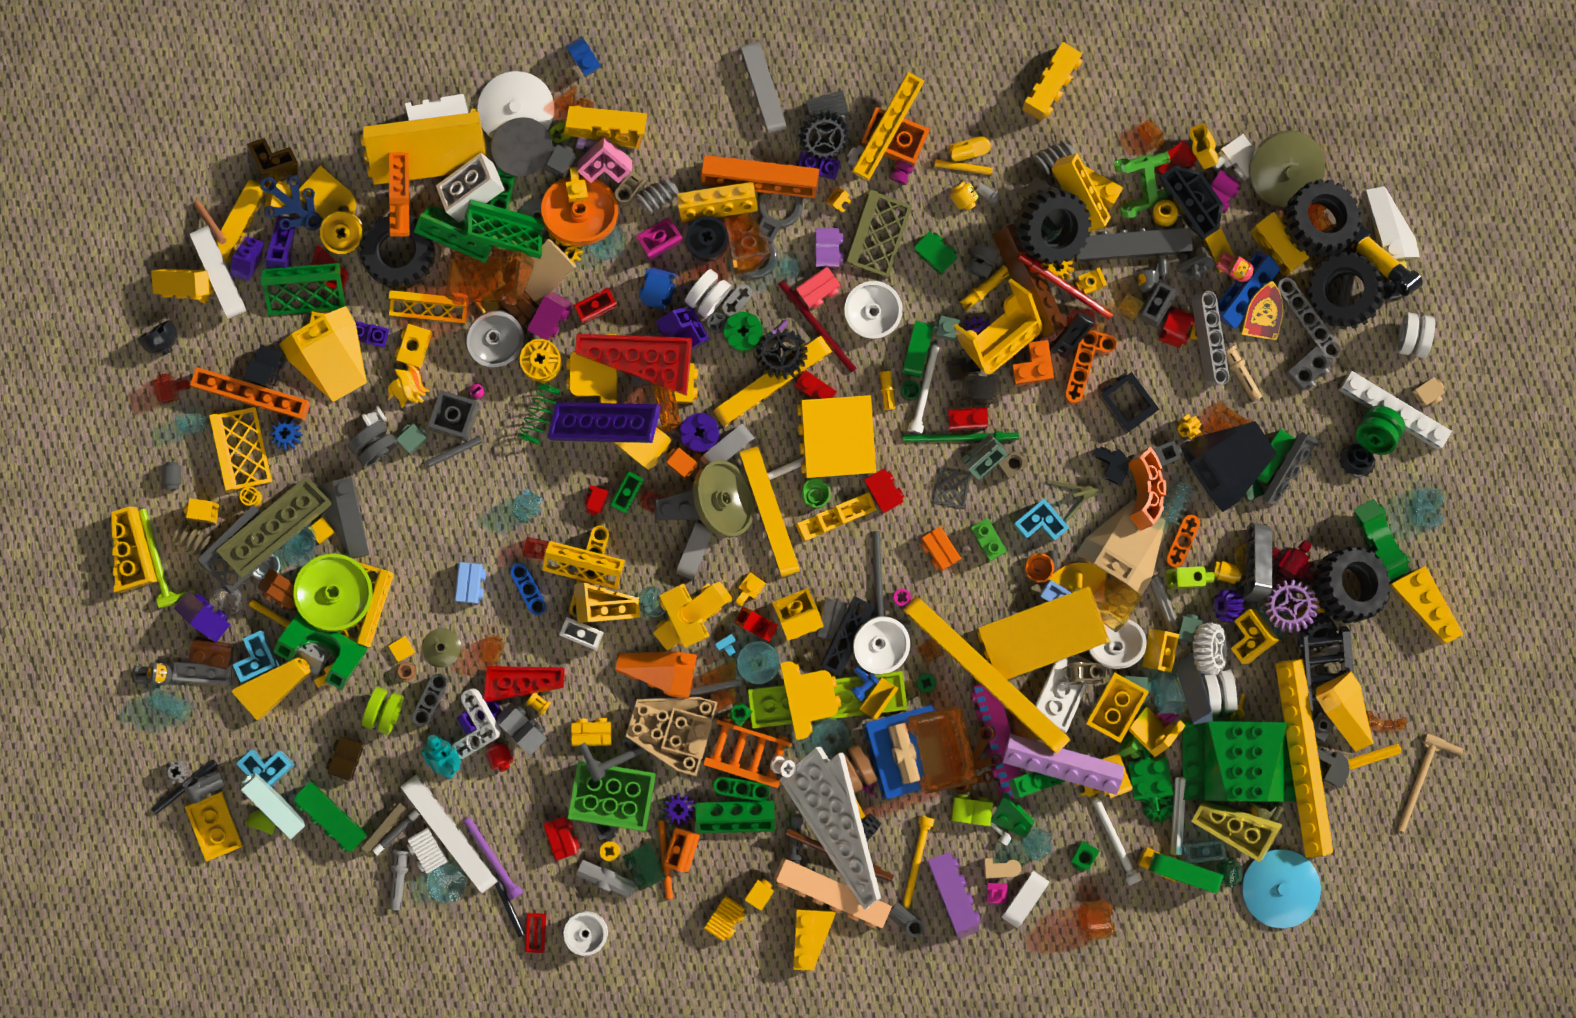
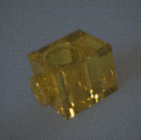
M1127 293L1115 313L1133 322L1144 302Z

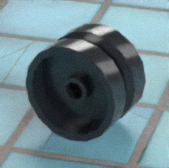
M711 216L700 217L694 220L688 227L686 233L687 247L691 255L697 260L713 262L721 258L727 251L729 244L728 231L719 219ZM709 237L711 241L704 242V239Z

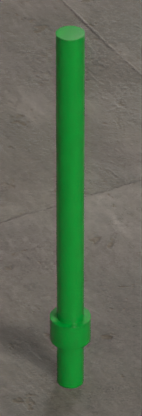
M1019 432L903 435V442L982 441L989 434L994 436L999 442H1004V440H1019Z

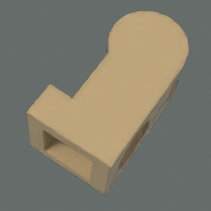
M983 858L984 878L1015 877L1021 872V865L1016 860L1010 859L1005 863H993V858Z

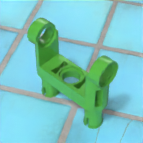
M1167 151L1154 156L1147 154L1135 159L1122 158L1114 161L1115 172L1130 173L1139 170L1143 198L1125 203L1120 208L1123 218L1135 217L1139 211L1152 208L1161 200H1169L1164 189L1157 191L1154 173L1155 167L1170 163V156Z

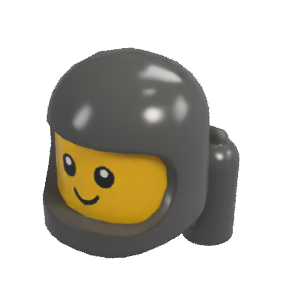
M1167 260L1157 261L1154 270L1135 271L1136 276H1138V289L1140 292L1151 294L1159 279L1163 280L1167 275Z
M151 662L149 667L136 665L133 667V673H135L132 678L133 683L166 685L172 678L171 668L164 663Z

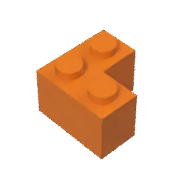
M1048 340L1028 343L1027 349L1030 362L1014 364L1011 367L1014 386L1047 382L1054 379Z

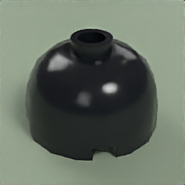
M167 320L137 338L145 351L155 355L162 353L164 356L173 351L172 346L176 343L178 334L173 322Z

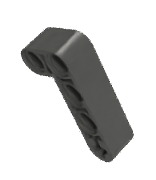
M1252 522L1246 529V580L1238 585L1236 592L1241 594V600L1258 603L1267 598L1272 591V529L1270 526Z

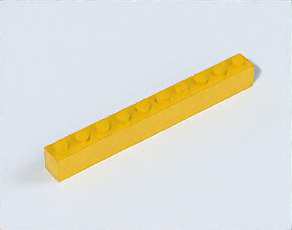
M1303 659L1286 660L1276 663L1275 666L1284 722H1287L1286 736L1305 857H1324L1333 852L1304 661Z

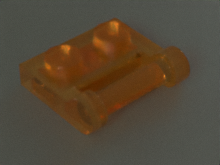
M1220 401L1204 426L1203 431L1209 434L1235 427L1219 417L1220 412L1241 425L1253 422V420L1242 417Z

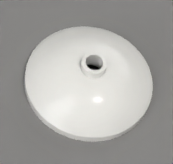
M879 281L864 282L856 286L848 295L844 308L845 318L850 328L858 335L868 339L882 338L892 333L900 323L902 303L897 292L889 285ZM870 309H875L877 313L871 315L869 311Z
M885 616L875 617L865 622L858 629L853 641L855 659L862 668L874 674L890 673L904 663L910 650V638L906 628L899 621ZM880 639V644L875 645L876 640Z
M1112 617L1102 620L1110 642L1089 649L1093 659L1103 666L1113 669L1127 668L1137 663L1143 657L1146 650V636L1142 628L1126 618Z

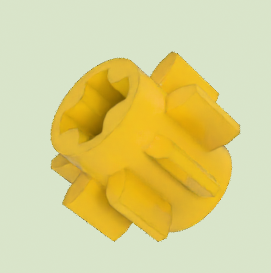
M1187 414L1177 421L1179 423L1177 430L1182 437L1188 436L1189 439H1192L1201 433L1199 430L1201 423L1196 416L1190 417Z

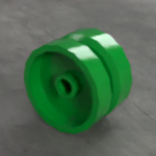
M1373 406L1364 414L1362 421L1356 429L1355 436L1358 443L1367 451L1377 455H1387L1396 448L1399 439L1405 431L1406 424L1401 415L1392 408Z

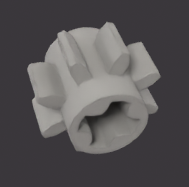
M181 760L178 761L177 765L174 761H170L171 766L165 768L168 771V775L165 778H172V784H176L177 780L180 783H184L183 778L190 777L186 773L189 766L183 767V761ZM174 769H178L181 774L176 775L173 773Z

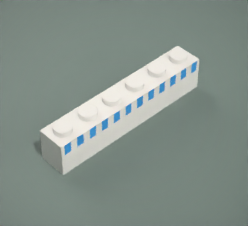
M1353 371L1347 374L1338 389L1367 408L1373 406L1392 408L1404 419L1406 424L1405 431L1437 450L1444 446L1452 432Z

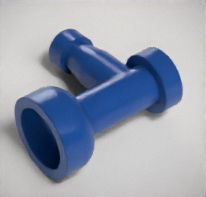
M858 666L854 673L858 674L864 683L860 687H853L850 691L859 701H862L865 698L864 693L874 683L877 684L879 680L872 673L868 676Z

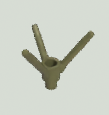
M1046 481V484L1078 490V492L1073 493L1071 496H1080L1081 500L1063 520L1065 523L1089 497L1100 492L1098 485L1085 487Z

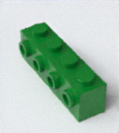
M309 782L293 799L297 802L295 806L301 812L306 811L310 815L309 819L316 826L320 824L325 829L323 832L330 839L335 838L339 842L337 846L345 853L347 851L353 853L368 836L356 822L313 782Z

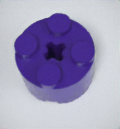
M696 413L687 417L680 428V437L683 445L687 450L696 454H705L719 440V429L715 420L705 413ZM696 430L705 431L702 438L699 436L695 437L697 434Z

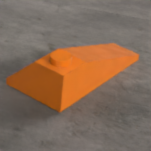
M678 651L619 653L615 671L634 680L644 681L651 688L657 687L668 696L689 699L697 655Z

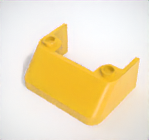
M1013 279L1009 280L1013 294L1005 299L1003 305L1005 313L980 334L977 335L973 330L965 331L957 324L953 326L962 348L986 374L996 371L1036 338L1042 330V323L1032 294Z

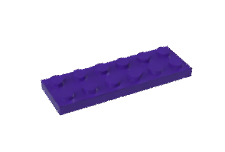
M556 402L548 438L552 441L653 443L661 407L658 404Z

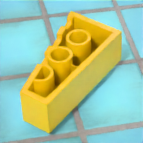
M1062 42L1051 59L1049 66L1044 70L1039 82L1036 83L1031 94L1025 100L1022 110L1039 121H1042L1044 117L1048 118L1053 110L1051 108L1054 101L1058 102L1063 94L1060 90L1064 85L1068 86L1073 76L1070 74L1073 69L1077 71L1083 62L1080 59L1083 53Z
M569 106L563 135L600 141L605 136L614 145L639 149L644 136L647 113Z

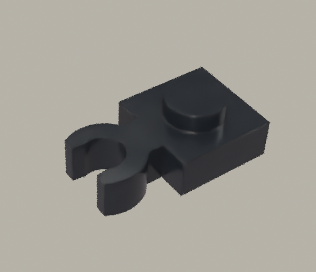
M965 358L945 363L950 382L969 378V372L977 374L981 369L973 367L975 362L972 359L968 363H966Z

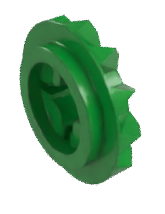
M1171 797L1158 800L1160 804L1166 805V807L1160 809L1159 815L1156 811L1152 813L1151 803L1143 800L1142 811L1146 818L1153 822L1167 820L1173 813L1174 805Z

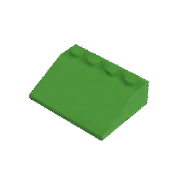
M578 760L568 819L646 832L656 773L614 766L605 770L604 778L594 782L586 766L587 762Z

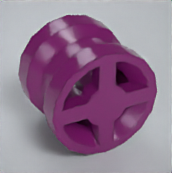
M1170 703L1155 714L1157 718L1163 721L1165 727L1180 715L1172 709Z

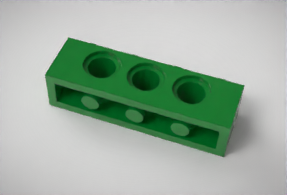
M774 801L696 803V834L775 831Z

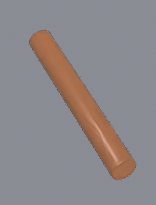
M196 200L193 203L194 207L218 242L224 244L226 238L202 203Z

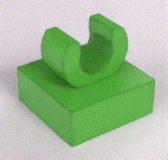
M1131 734L1123 738L1118 753L1123 757L1131 755L1132 758L1136 759L1141 756L1138 751L1144 747Z

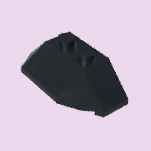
M1175 165L1159 176L1169 200L1177 206L1178 213L1188 227L1202 240L1220 229L1223 203L1201 172Z

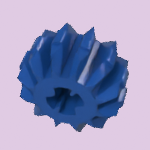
M284 418V423L278 419L277 424L279 426H271L275 430V432L269 433L270 436L275 437L271 440V443H277L276 448L278 449L283 446L285 451H288L289 445L292 449H295L294 442L301 443L297 437L303 436L302 432H297L301 429V426H295L296 421L294 419L290 423L288 418ZM287 430L290 433V435H287L285 439V437L282 436V433H285Z

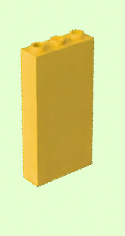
M479 112L364 126L363 135H360L361 145L366 148L364 150L365 162H369L370 165L367 166L369 178L372 177L374 185L389 183V153H409V180L451 175L479 153L487 157Z
M1090 587L979 627V632L977 633L979 641L985 645L986 650L984 654L987 661H991L992 666L1007 680L1110 642Z

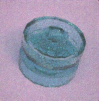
M762 641L752 642L740 651L737 658V668L741 677L747 682L754 685H763L770 682L777 675L780 668L779 656L770 644ZM760 659L762 665L757 667L755 661Z

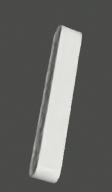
M416 774L401 786L404 793L479 891L484 893L497 883L498 880L491 874L492 871L484 861H481L479 854L472 845L468 844V840L462 832L458 831L455 827L456 824L449 815L445 814L443 807L432 797V793L426 785L422 784L420 777Z

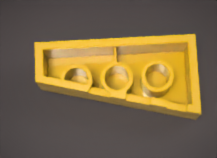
M129 506L111 512L112 537L114 541V548H112L114 556L113 576H115L114 592L122 593L158 582L138 508Z
M1426 566L1420 567L1389 584L1391 590L1425 625L1441 645L1447 644L1463 635Z
M720 581L712 585L708 583L700 589V595L697 597L693 595L691 597L692 602L686 604L682 610V615L689 622L702 619L703 623H705L708 618L717 614L722 609V606L732 602L734 599ZM664 619L655 626L657 630L653 634L667 651L679 644L676 636L678 633L675 627H671L669 621L666 622Z

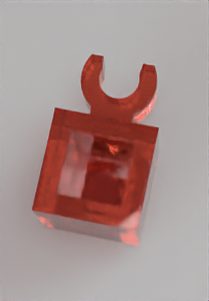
M169 374L158 375L157 379L152 380L157 401L161 405L180 400L178 392L191 389L189 381L183 380L176 383L175 377L169 376Z

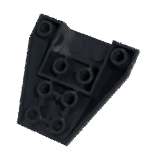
M1256 421L1195 437L1181 447L1188 465L1210 498L1222 512L1242 499L1277 454Z

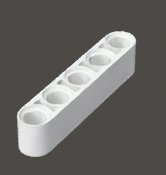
M205 226L190 233L227 318L230 319L246 312L244 303L230 276V272L210 228Z

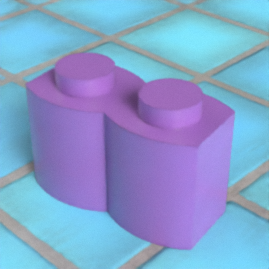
M816 228V268H839V264H843V252H839V245H843V233H839V228Z

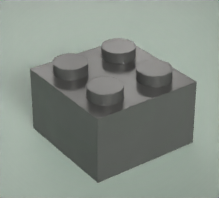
M440 390L428 427L433 432L468 442L480 405L477 401Z

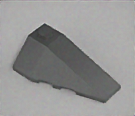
M349 477L317 486L332 503L324 513L348 556L356 558L369 555L355 479Z

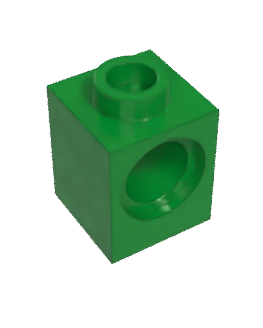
M1080 841L1070 859V862L1074 863L1072 867L1080 872H1083L1084 869L1089 871L1100 850L1084 841ZM1082 852H1086L1089 856L1086 863L1079 861V855Z

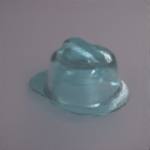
M310 525L305 526L285 543L284 558L291 566H304L313 558L316 535Z

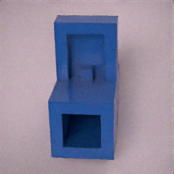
M582 36L565 46L566 51L585 77L601 68L600 63Z

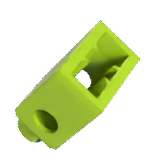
M1204 566L1177 567L1166 570L1167 590L1200 588L1206 586V583L1214 582L1215 579L1214 572L1205 571Z

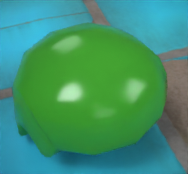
M821 478L807 480L801 489L803 502L811 508H822L828 503L830 498L829 486Z

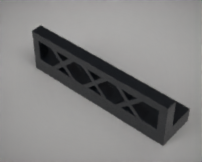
M856 596L853 597L819 665L820 667L841 677L853 652L854 637L858 629L869 620L875 606ZM857 602L860 603L856 612H854ZM847 622H850V624H849V626H848V628H847V630H846L845 626H846ZM842 639L841 642H840V644H839V646H838V648H837V642H838V640ZM830 657H833L830 665L828 666L827 663Z

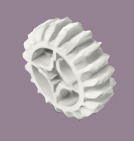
M1213 623L1199 625L1195 631L1196 634L1193 636L1194 664L1197 670L1200 671V674L1218 675L1225 668L1227 662L1226 634L1220 625Z

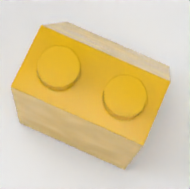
M656 427L653 443H611L643 468L649 470L657 464L658 457L668 450L672 439Z

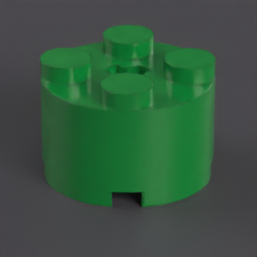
M738 312L730 316L726 321L724 338L732 350L738 353H748L759 346L758 343L762 341L763 329L757 316L749 312ZM743 328L746 332H749L746 333L744 337L741 336V333H738L741 332V329Z

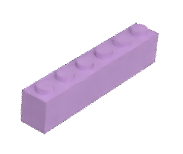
M1013 734L1009 736L1003 758V763L1115 795H1117L1123 779L1124 766L1066 749H1061L1055 754L1044 743Z

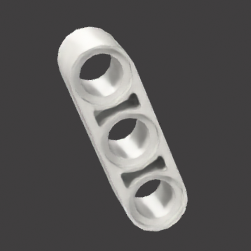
M1032 871L1028 880H1025L1019 889L1018 895L1010 902L1007 911L1002 914L1001 918L1018 929L1048 886L1049 881L1035 871Z

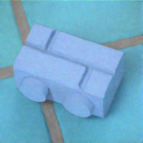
M459 562L454 601L479 604V601L483 600L484 588H481V583L486 579V569H483L482 564Z

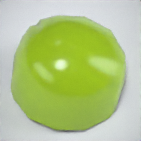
M262 810L252 812L246 820V825L270 835L274 833L276 824Z

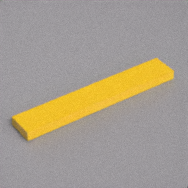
M907 72L853 168L852 173L869 182L925 82L923 79Z

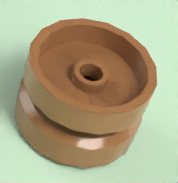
M858 744L848 749L852 758L851 761L843 753L854 794L863 788L859 777L862 776L867 785L878 781L868 757L862 752Z

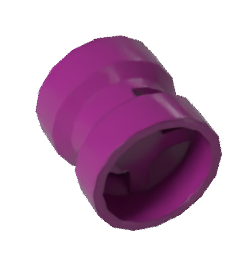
M897 160L895 170L891 172L889 178L896 183L906 186L909 180L908 176L912 173L914 167L907 162Z

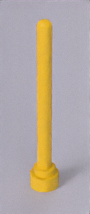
M919 815L918 819L920 832L902 904L905 909L910 907L927 832L933 827L935 820Z

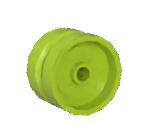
M377 686L366 707L362 726L373 729L378 724V732L389 736L399 717L404 696L393 692L388 697V691Z

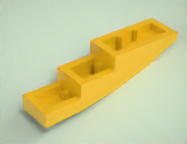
M868 492L796 524L802 541L805 542L874 512L877 508Z

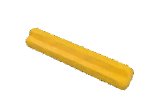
M1394 744L1348 759L1349 770L1401 754V748L1399 744Z

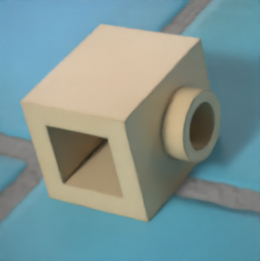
M1433 377L1412 391L1420 405L1425 407L1430 403L1435 405L1441 401V395L1445 393L1443 390L1445 387L1439 379L1436 380Z

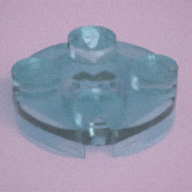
M828 718L814 726L811 741L814 749L821 746L828 758H834L833 756L841 752L844 753L847 747H849L851 737L849 729L843 721ZM832 733L833 736H836V738L833 739V743H830L829 740H825V738L828 737V734Z

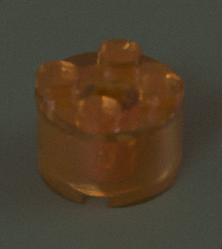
M1105 899L1082 901L1079 903L1082 906V909H1078L1080 930L1085 931L1086 936H1082L1085 941L1108 939L1111 935H1115V926L1111 923L1110 916L1113 915L1111 903L1107 904Z

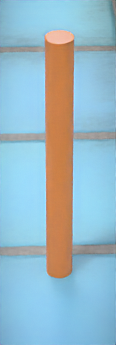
M665 820L657 821L665 899H673L670 868L663 866L668 845Z

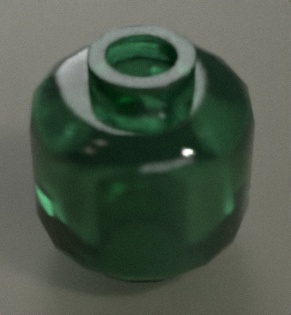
M1224 857L1216 864V873L1224 875L1221 884H1224L1225 887H1235L1236 883L1242 880L1241 863L1236 858Z

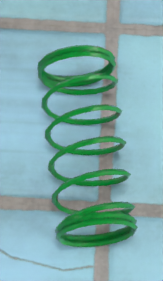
M538 383L537 386L539 388L535 389L542 397L545 396L537 390L552 392L556 395L561 393L560 390L543 383ZM532 398V399H531L532 402H533L534 404H536L537 406H539V407H542V406L539 405L538 403H536L533 399H535V400H541V401H546V402H549V403L556 404L555 401H553V400H551V399H549V398H547L548 400H546V399H541V398ZM533 407L527 408L528 411H529L531 414H533L534 416H536V417H539V416H537L536 414H534V413H533L532 411H530L529 409L539 410V411H543V412H547V413L552 414V411H550V410H548V409H546V408H544V407H542L543 409L533 408ZM525 417V418H524V421H525L526 423H528L529 425H531V426H534V425L531 424L530 422H528L526 419H532V420H536V421H540V422H544V423H549L547 420H545V419H543V418H540V419L531 418V417ZM520 427V430L524 434L518 433L517 437L525 441L532 442L533 444L540 445L541 441L539 439L530 436L522 429H529L545 433L544 430L540 428L533 429L529 427Z

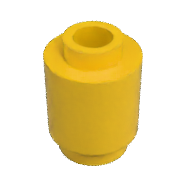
M1216 561L1213 572L1217 580L1231 584L1240 581L1242 576L1240 566L1224 561Z

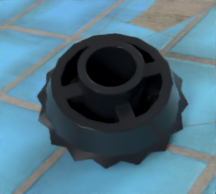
M1360 444L1347 445L1339 454L1341 468L1345 469L1346 473L1351 474L1353 477L1358 476L1361 478L1368 476L1369 473H1373V468L1376 467L1373 453L1364 449Z

